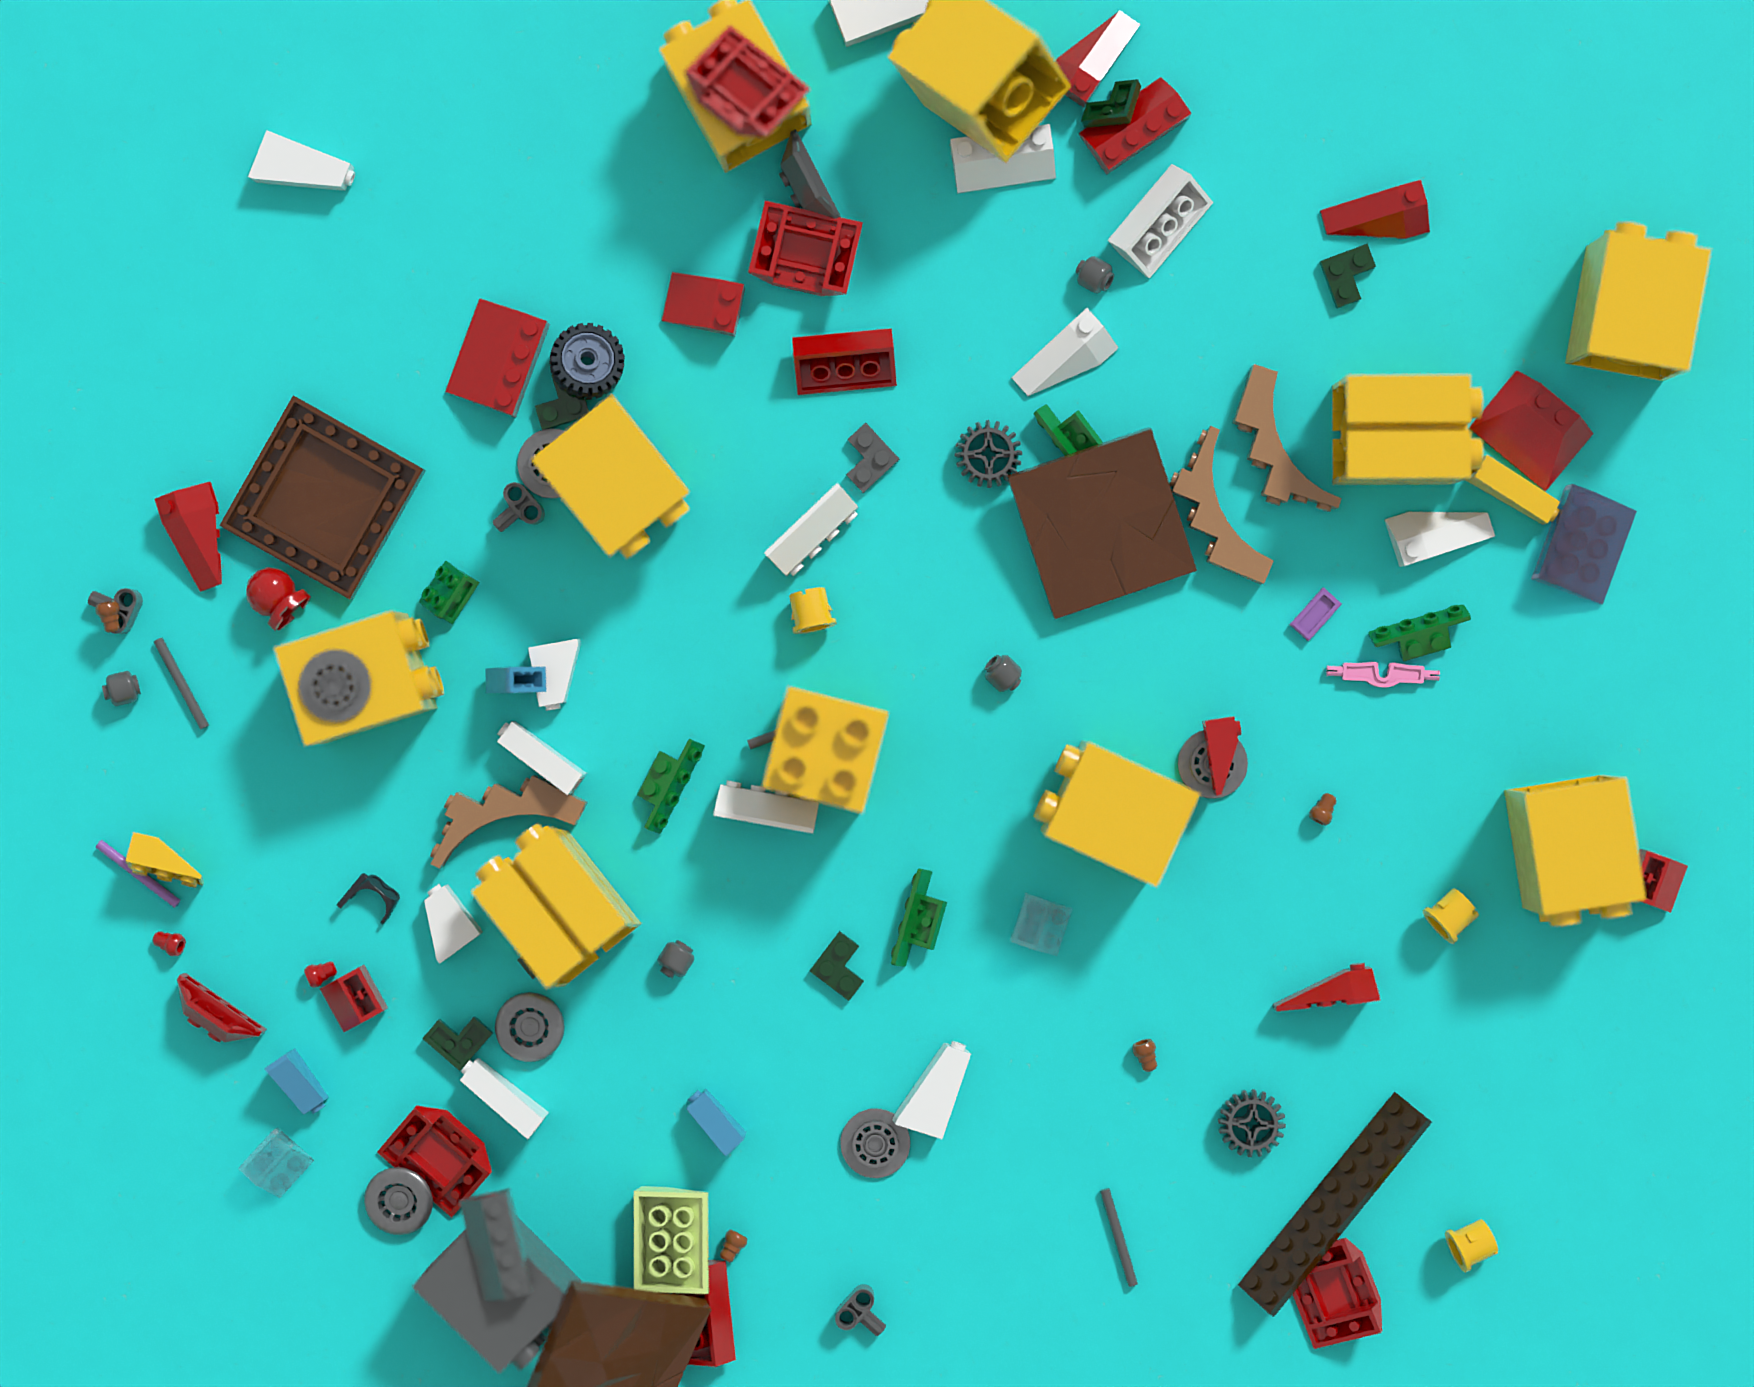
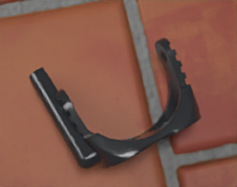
M362 873L336 905L341 909L359 890H374L382 896L386 904V914L380 922L383 925L391 916L393 909L400 899V895L378 876H368Z

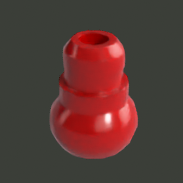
M159 931L154 934L152 939L153 944L160 947L169 956H179L186 945L185 938L179 933L171 934Z
M329 961L325 964L309 965L304 969L310 986L316 988L328 980L329 977L335 976L337 969L334 963Z

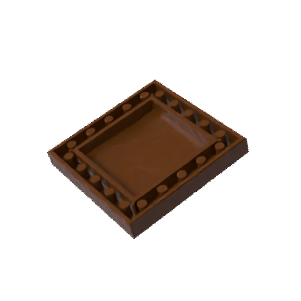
M293 395L219 526L344 597L353 600L426 470Z
M1150 427L1007 475L1054 619L1197 571Z
M571 1280L527 1387H678L711 1308L705 1298Z

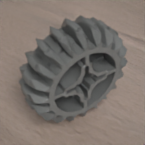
M986 420L985 428L983 429L980 422H976L977 431L974 432L969 426L967 432L970 436L960 435L965 444H956V447L963 449V452L955 453V457L963 458V461L958 462L956 465L957 467L965 465L966 469L961 472V475L965 476L970 472L972 475L969 477L968 482L972 483L976 477L979 479L978 487L982 486L983 480H987V488L992 487V480L996 481L997 486H1001L1000 477H1003L1008 482L1007 472L1009 471L1012 474L1017 472L1015 468L1011 467L1012 464L1021 465L1020 460L1014 459L1015 456L1022 455V451L1014 450L1021 443L1020 441L1012 443L1011 439L1016 436V433L1013 432L1007 436L1005 434L1009 429L1007 425L1000 431L998 430L1000 425L998 421L995 422L994 428H990V421ZM992 434L1000 437L1006 443L1008 450L997 449L993 445ZM984 435V446L978 450L968 451L971 442L978 436ZM987 442H989L991 452L996 454L990 460V467H988L986 456L976 455L986 451ZM1009 457L1005 468L993 474V462L1000 458ZM969 459L981 460L985 466V474L975 470L970 464Z
M1252 1089L1250 1097H1248L1247 1092L1242 1090L1243 1098L1239 1099L1236 1094H1233L1232 1097L1235 1100L1233 1104L1228 1100L1225 1101L1229 1110L1220 1109V1113L1225 1115L1226 1118H1218V1123L1225 1125L1218 1130L1220 1134L1228 1133L1222 1140L1224 1143L1231 1141L1229 1144L1230 1150H1234L1238 1146V1155H1242L1244 1150L1247 1149L1248 1157H1252L1253 1150L1260 1157L1262 1156L1261 1148L1270 1153L1271 1148L1268 1146L1270 1143L1276 1147L1279 1145L1274 1138L1275 1136L1279 1138L1284 1136L1282 1132L1277 1130L1278 1128H1286L1285 1123L1278 1122V1120L1285 1118V1114L1276 1113L1281 1109V1105L1275 1104L1272 1106L1275 1101L1274 1097L1270 1096L1265 1101L1266 1093L1264 1091L1257 1097V1091ZM1249 1104L1245 1115L1233 1118L1241 1107ZM1257 1104L1268 1109L1271 1121L1258 1117ZM1254 1116L1253 1119L1259 1123L1254 1124L1250 1131V1127L1247 1124L1245 1125L1244 1123L1250 1122L1251 1118ZM1232 1126L1245 1129L1246 1142L1235 1137ZM1270 1128L1264 1138L1254 1142L1259 1131Z

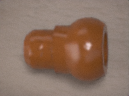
M115 600L99 603L95 607V612L100 617L107 633L118 631L120 628L118 622L120 607Z
M1329 793L1323 794L1316 806L1310 809V819L1324 826L1330 824L1334 811L1333 807L1337 802L1336 797Z
M1151 1039L1140 1040L1134 1043L1132 1047L1134 1055L1138 1057L1143 1070L1146 1072L1157 1068L1155 1060L1156 1046Z
M730 1229L725 1234L724 1247L720 1252V1258L728 1262H732L736 1254H739L740 1250L747 1244L746 1237Z

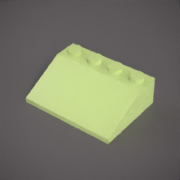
M641 1186L634 1191V1289L662 1293H709L708 1192Z

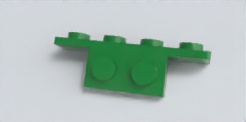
M1047 404L1033 413L1037 418L1038 424L1047 431L1052 438L1053 444L1065 456L1103 443L1079 410L1062 423Z
M1463 604L1452 605L1441 611L1428 612L1424 616L1404 619L1400 623L1389 626H1380L1368 633L1375 647L1398 642L1400 656L1404 662L1451 648L1448 627L1471 620V615Z
M689 739L678 760L659 751L637 794L655 805L644 826L646 829L660 834L666 827L668 818L674 807L678 804L680 795L685 785L689 782L691 773L696 763L700 760L705 745Z
M918 868L917 873L912 878L913 887L910 897H908L905 903L906 911L903 921L898 927V940L891 952L892 965L906 966L912 944L934 950L947 902L926 895L932 876V871Z

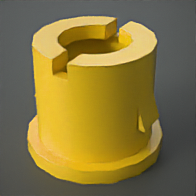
M824 587L806 589V594L798 591L789 595L792 607L791 620H794L796 625L792 628L794 634L820 631L837 624L836 619L831 617L830 611L833 610L828 603Z
M1455 888L1450 890L1433 907H1426L1423 910V915L1441 937L1451 944H1454L1457 941V935L1479 916L1478 912L1474 910L1473 904Z
M1482 1219L1456 1231L1452 1229L1445 1231V1238L1451 1254L1465 1273L1471 1270L1472 1265L1498 1254L1495 1238L1488 1225Z

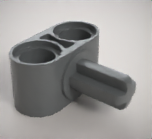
M513 482L509 483L503 491V496L509 507L493 520V525L500 532L507 529L518 518L528 524L536 525L542 522L545 512L541 504L525 486ZM518 487L522 491V496L519 500L513 501L510 498V492L513 488ZM531 506H535L538 509V516L534 520H529L526 516V511Z
M124 588L117 591L114 598H110L99 592L92 591L88 598V604L96 607L99 603L113 600L119 604L120 610L118 615L122 617L124 623L122 628L111 633H128L132 629L142 606L143 598L140 592ZM128 593L133 596V603L129 607L124 603V597Z
M865 1284L858 1285L838 1306L835 1321L839 1328L850 1330L861 1322L876 1336H879L885 1330L886 1324L870 1311L874 1304V1291L870 1286ZM862 1292L867 1293L870 1296V1300L867 1303H860L856 1299L857 1295ZM844 1311H849L854 1317L851 1321L845 1322L841 1320L840 1314Z

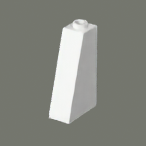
M829 0L846 47L919 20L925 13L926 5L929 1Z
M266 130L248 177L257 183L346 191L347 185L351 186L354 181L355 172L353 171L354 167L348 162Z
M512 721L510 724L505 723L497 734L500 736L497 741L499 744L567 795L573 794L587 774L515 721Z
M952 1041L951 1045L943 1043L894 1114L892 1120L896 1125L943 1139L971 1053L965 1049L966 1045Z
M477 1058L474 1063L469 1060L461 1070V1073L464 1075L460 1081L527 1139H529L549 1113L480 1058Z

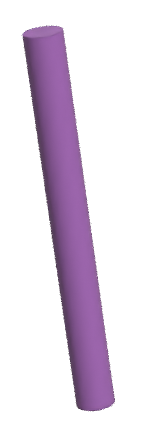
M101 840L96 845L98 850L175 908L181 900L149 875L141 876L132 873V870L126 863V858L106 842Z

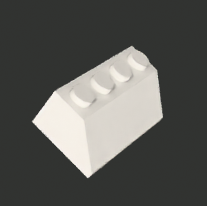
M1050 124L1037 126L1006 163L969 137L950 139L957 194L1056 179Z
M1171 164L1107 241L1123 258L1150 279L1214 202L1191 174Z
M837 483L764 553L786 576L790 573L794 576L804 567L801 562L809 556L812 559L822 550L819 545L825 539L830 542L840 532L837 528L843 522L848 525L858 515L856 513L858 506Z
M728 780L726 785H720L714 816L808 833L814 832L819 807L818 801L804 797H790V794L775 791V794L765 792L766 788L762 786L751 785V789L741 788V783Z

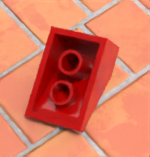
M672 272L662 321L735 337L745 286L741 283Z

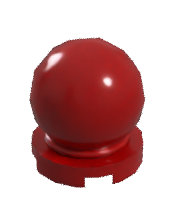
M267 567L255 572L248 580L246 587L248 603L253 610L262 616H270L268 625L275 631L276 629L279 631L295 618L292 613L299 606L304 609L311 599L303 589L297 592L295 590V583L290 576L277 568Z

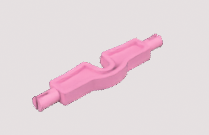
M1377 662L1343 663L1342 666L1327 665L1326 670H1336V672L1327 671L1326 676H1342V680L1366 681L1372 686L1381 688L1391 687L1398 683L1421 684L1424 683V680L1439 681L1440 676H1430L1440 675L1439 670H1424V666L1399 663L1388 664L1385 678L1380 677Z

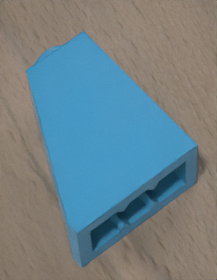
M546 667L485 668L486 693L546 692Z
M296 1049L291 1050L264 1068L303 1115L308 1111L314 1114L325 1106L323 1101L329 1098Z
M707 1089L703 1092L697 1090L687 1099L690 1104L686 1109L725 1156L744 1140L746 1131Z

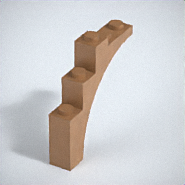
M1253 364L1250 368L1233 424L1238 425L1237 429L1243 432L1251 433L1252 430L1256 431L1247 460L1252 461V466L1260 469H1266V466L1270 467L1261 496L1267 497L1266 502L1280 506L1281 502H1288L1289 496L1293 495L1292 500L1307 504V501L1317 503L1316 508L1330 512L1331 508H1339L1341 498L1322 490L1309 481L1294 466L1285 452L1276 430L1273 413V394L1278 372Z
M1210 426L1207 431L1202 430L1197 441V444L1201 445L1197 454H1192L1187 465L1191 470L1188 471L1182 468L1179 470V473L1174 472L1169 485L1172 487V494L1198 504L1196 508L1192 506L1188 514L1187 520L1190 521L1188 527L1215 538L1214 542H1209L1205 551V555L1208 556L1206 562L1262 585L1265 583L1273 560L1255 551L1243 541L1230 526L1219 506L1214 489L1212 464L1214 447L1220 429Z
M532 775L531 779H525L520 789L523 792L522 796L498 783L494 784L493 787L488 786L482 797L485 800L484 804L461 792H456L454 796L450 795L445 803L444 808L447 809L445 815L453 819L452 823L448 821L442 831V835L445 836L442 843H437L430 855L433 858L431 864L437 868H442L452 852L467 836L483 825L497 819L514 815H542L576 825L588 802L573 794H565L552 783L536 775Z

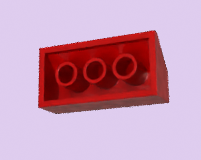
M1160 77L1139 92L1130 123L1089 127L1081 131L1079 135L1107 175L1188 120L1191 111L1178 92Z
M892 328L792 337L798 395L897 386Z
M708 1260V1294L672 1293L675 1295L705 1298L711 1308L687 1365L717 1367L736 1360L726 1260Z

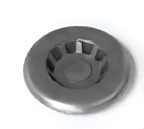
M545 429L536 432L525 441L518 455V472L523 483L530 491L545 498H559L561 496L550 482L543 481V473L536 465L533 466L531 459L539 449L542 451L545 445H549L565 432L563 430ZM537 469L540 472L539 476H537L535 473Z
M327 650L314 656L305 665L300 676L299 690L303 703L315 716L327 721H344L358 714L366 705L371 692V679L366 666L355 655L343 650ZM334 665V669L329 671L328 667ZM343 667L345 668V671L341 672L339 671V668ZM323 670L324 674L319 676V673ZM350 674L353 680L349 681L347 675ZM351 684L354 685L353 692L349 690ZM349 695L350 698L346 701L344 697ZM324 699L329 700V704H326ZM339 700L341 704L335 706V701Z
M1204 730L1195 733L1184 743L1178 759L1179 773L1185 785L1189 789L1200 793L1199 796L1206 798H1220L1234 792L1243 782L1248 768L1246 751L1238 740L1232 760V769L1229 770L1222 795H1214ZM1203 748L1204 752L1201 755L1198 754V751ZM1195 757L1199 758L1198 764H1194ZM1199 768L1201 774L1197 775L1195 769ZM1206 776L1209 778L1208 782H1205L1204 780H1202V778Z
M533 992L521 993L511 997L500 1008L495 1021V1034L501 1048L509 1056L524 1062L540 1061L550 1056L559 1047L564 1035V1019L558 1006L548 997ZM528 1008H534V1011H528ZM523 1010L524 1013L519 1015L517 1012ZM538 1010L541 1011L544 1015L541 1016L538 1013ZM513 1018L517 1019L515 1024L511 1023ZM544 1019H547V1020H548V1024H549V1025H546V1024H545V1020H544ZM512 1028H515L516 1030L515 1035H513ZM545 1029L549 1031L547 1036L544 1034ZM520 1037L523 1042L520 1043L516 1038ZM542 1038L543 1042L538 1044L537 1040ZM533 1042V1046H528L526 1043Z
M867 1109L854 1115L844 1127L841 1135V1151L846 1163L858 1174L870 1178L886 1177L896 1172L906 1161L910 1150L909 1133L907 1128L896 1125L893 1122L894 1114L884 1109ZM874 1125H880L881 1129H875ZM870 1126V1130L865 1132L864 1128ZM885 1128H887L891 1133L887 1135L884 1132ZM859 1133L863 1135L861 1140L857 1139ZM894 1138L895 1143L890 1144V1139ZM856 1144L861 1146V1150H857ZM890 1149H894L892 1154L888 1153ZM861 1154H864L867 1158L864 1159L861 1157ZM883 1157H886V1158H887V1159L884 1160V1161H881V1160H880V1159L883 1158Z
M393 1167L379 1172L370 1180L365 1190L364 1205L368 1217L379 1229L389 1234L405 1235L417 1231L427 1222L433 1208V1197L428 1184L419 1174L406 1168Z

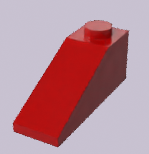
M1234 716L1202 721L1213 793L1216 796L1222 795L1238 744V736L1241 735L1240 722L1235 721Z

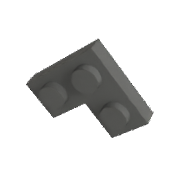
M866 422L847 439L864 457L846 474L862 493L869 489L900 460Z

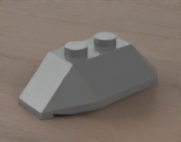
M792 130L781 162V170L783 172L779 173V176L785 187L790 185L794 193L790 197L795 207L835 219L841 217L797 130Z

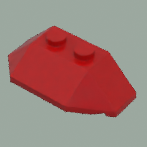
M183 973L177 978L183 1014L188 1017L187 1021L197 1028L203 1027L209 1031L208 1036L213 1040L229 1042L257 1037L264 1034L267 1030L187 973Z

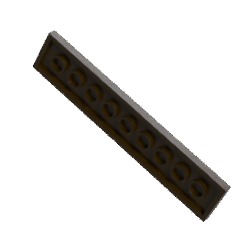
M1394 1092L1248 1271L1238 1286L1274 1317L1431 1125L1432 1121Z

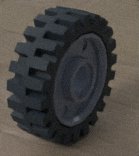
M579 323L576 327L572 325L568 327L567 331H563L553 344L550 354V371L553 374V379L555 383L558 382V387L561 390L565 389L566 394L570 396L574 394L576 398L586 397V400H591L593 397H596V399L600 398L603 394H608L612 388H615L622 376L625 361L623 347L619 344V339L616 336L613 337L609 329L605 331L601 325L597 327L593 326V323H587V325ZM584 357L591 358L593 364L585 365L581 362V359Z

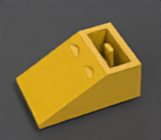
M133 832L126 857V863L132 870V873L141 876H147V873L155 874L157 879L172 882L173 878L180 880L182 885L196 888L197 884H204L202 875L159 838Z

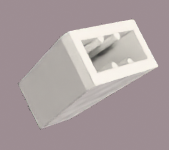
M580 639L528 648L531 666L546 667V692H536L539 707L545 706L546 711L561 708L560 703L567 701L581 646Z
M440 884L436 885L427 892L430 897L424 900L436 959L439 964L483 933L448 884L443 887Z

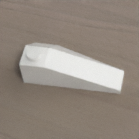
M1086 308L1011 378L1027 396H1030L1101 365L1118 349V346L1105 327Z
M1407 512L1385 519L1399 567L1495 537L1488 513Z

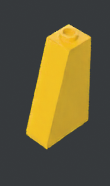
M1488 455L1483 456L1481 469H1472L1471 478L1466 479L1467 482L1542 525L1547 524L1549 521L1553 522L1560 511L1557 508L1560 503L1559 500Z

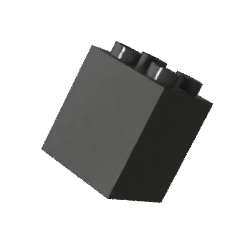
M518 1217L517 1220L534 1284L531 1294L507 1300L484 1301L466 1229L426 1268L412 1286L498 1373L510 1362L521 1371L541 1350L540 1346L547 1339L541 1331L546 1326L551 1329L570 1281L582 1282Z

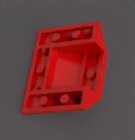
M731 25L684 72L698 104L741 136L766 138L810 90L806 84Z
M765 201L748 273L773 286L818 296L847 295L863 222L841 217L835 219L809 210Z
M1517 370L1484 408L1481 418H1476L1469 427L1473 433L1544 491L1551 486L1593 435V432L1578 413L1544 385Z
M416 1106L377 1151L393 1167L406 1168L419 1174L428 1184L433 1202L451 1218L461 1208L459 1201L469 1198L492 1172L484 1142L450 1112L444 1109Z
M1347 1238L1338 1239L1293 1293L1314 1349L1382 1332L1381 1298L1364 1254Z

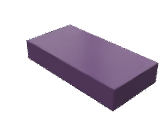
M1323 587L1289 625L1309 641L1342 603Z

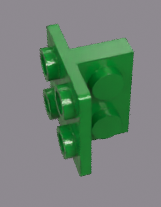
M445 561L436 570L435 577L430 585L423 590L419 603L438 618H443L453 624L480 582L457 569L448 561Z

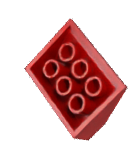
M479 299L445 392L516 418L550 324L543 319Z

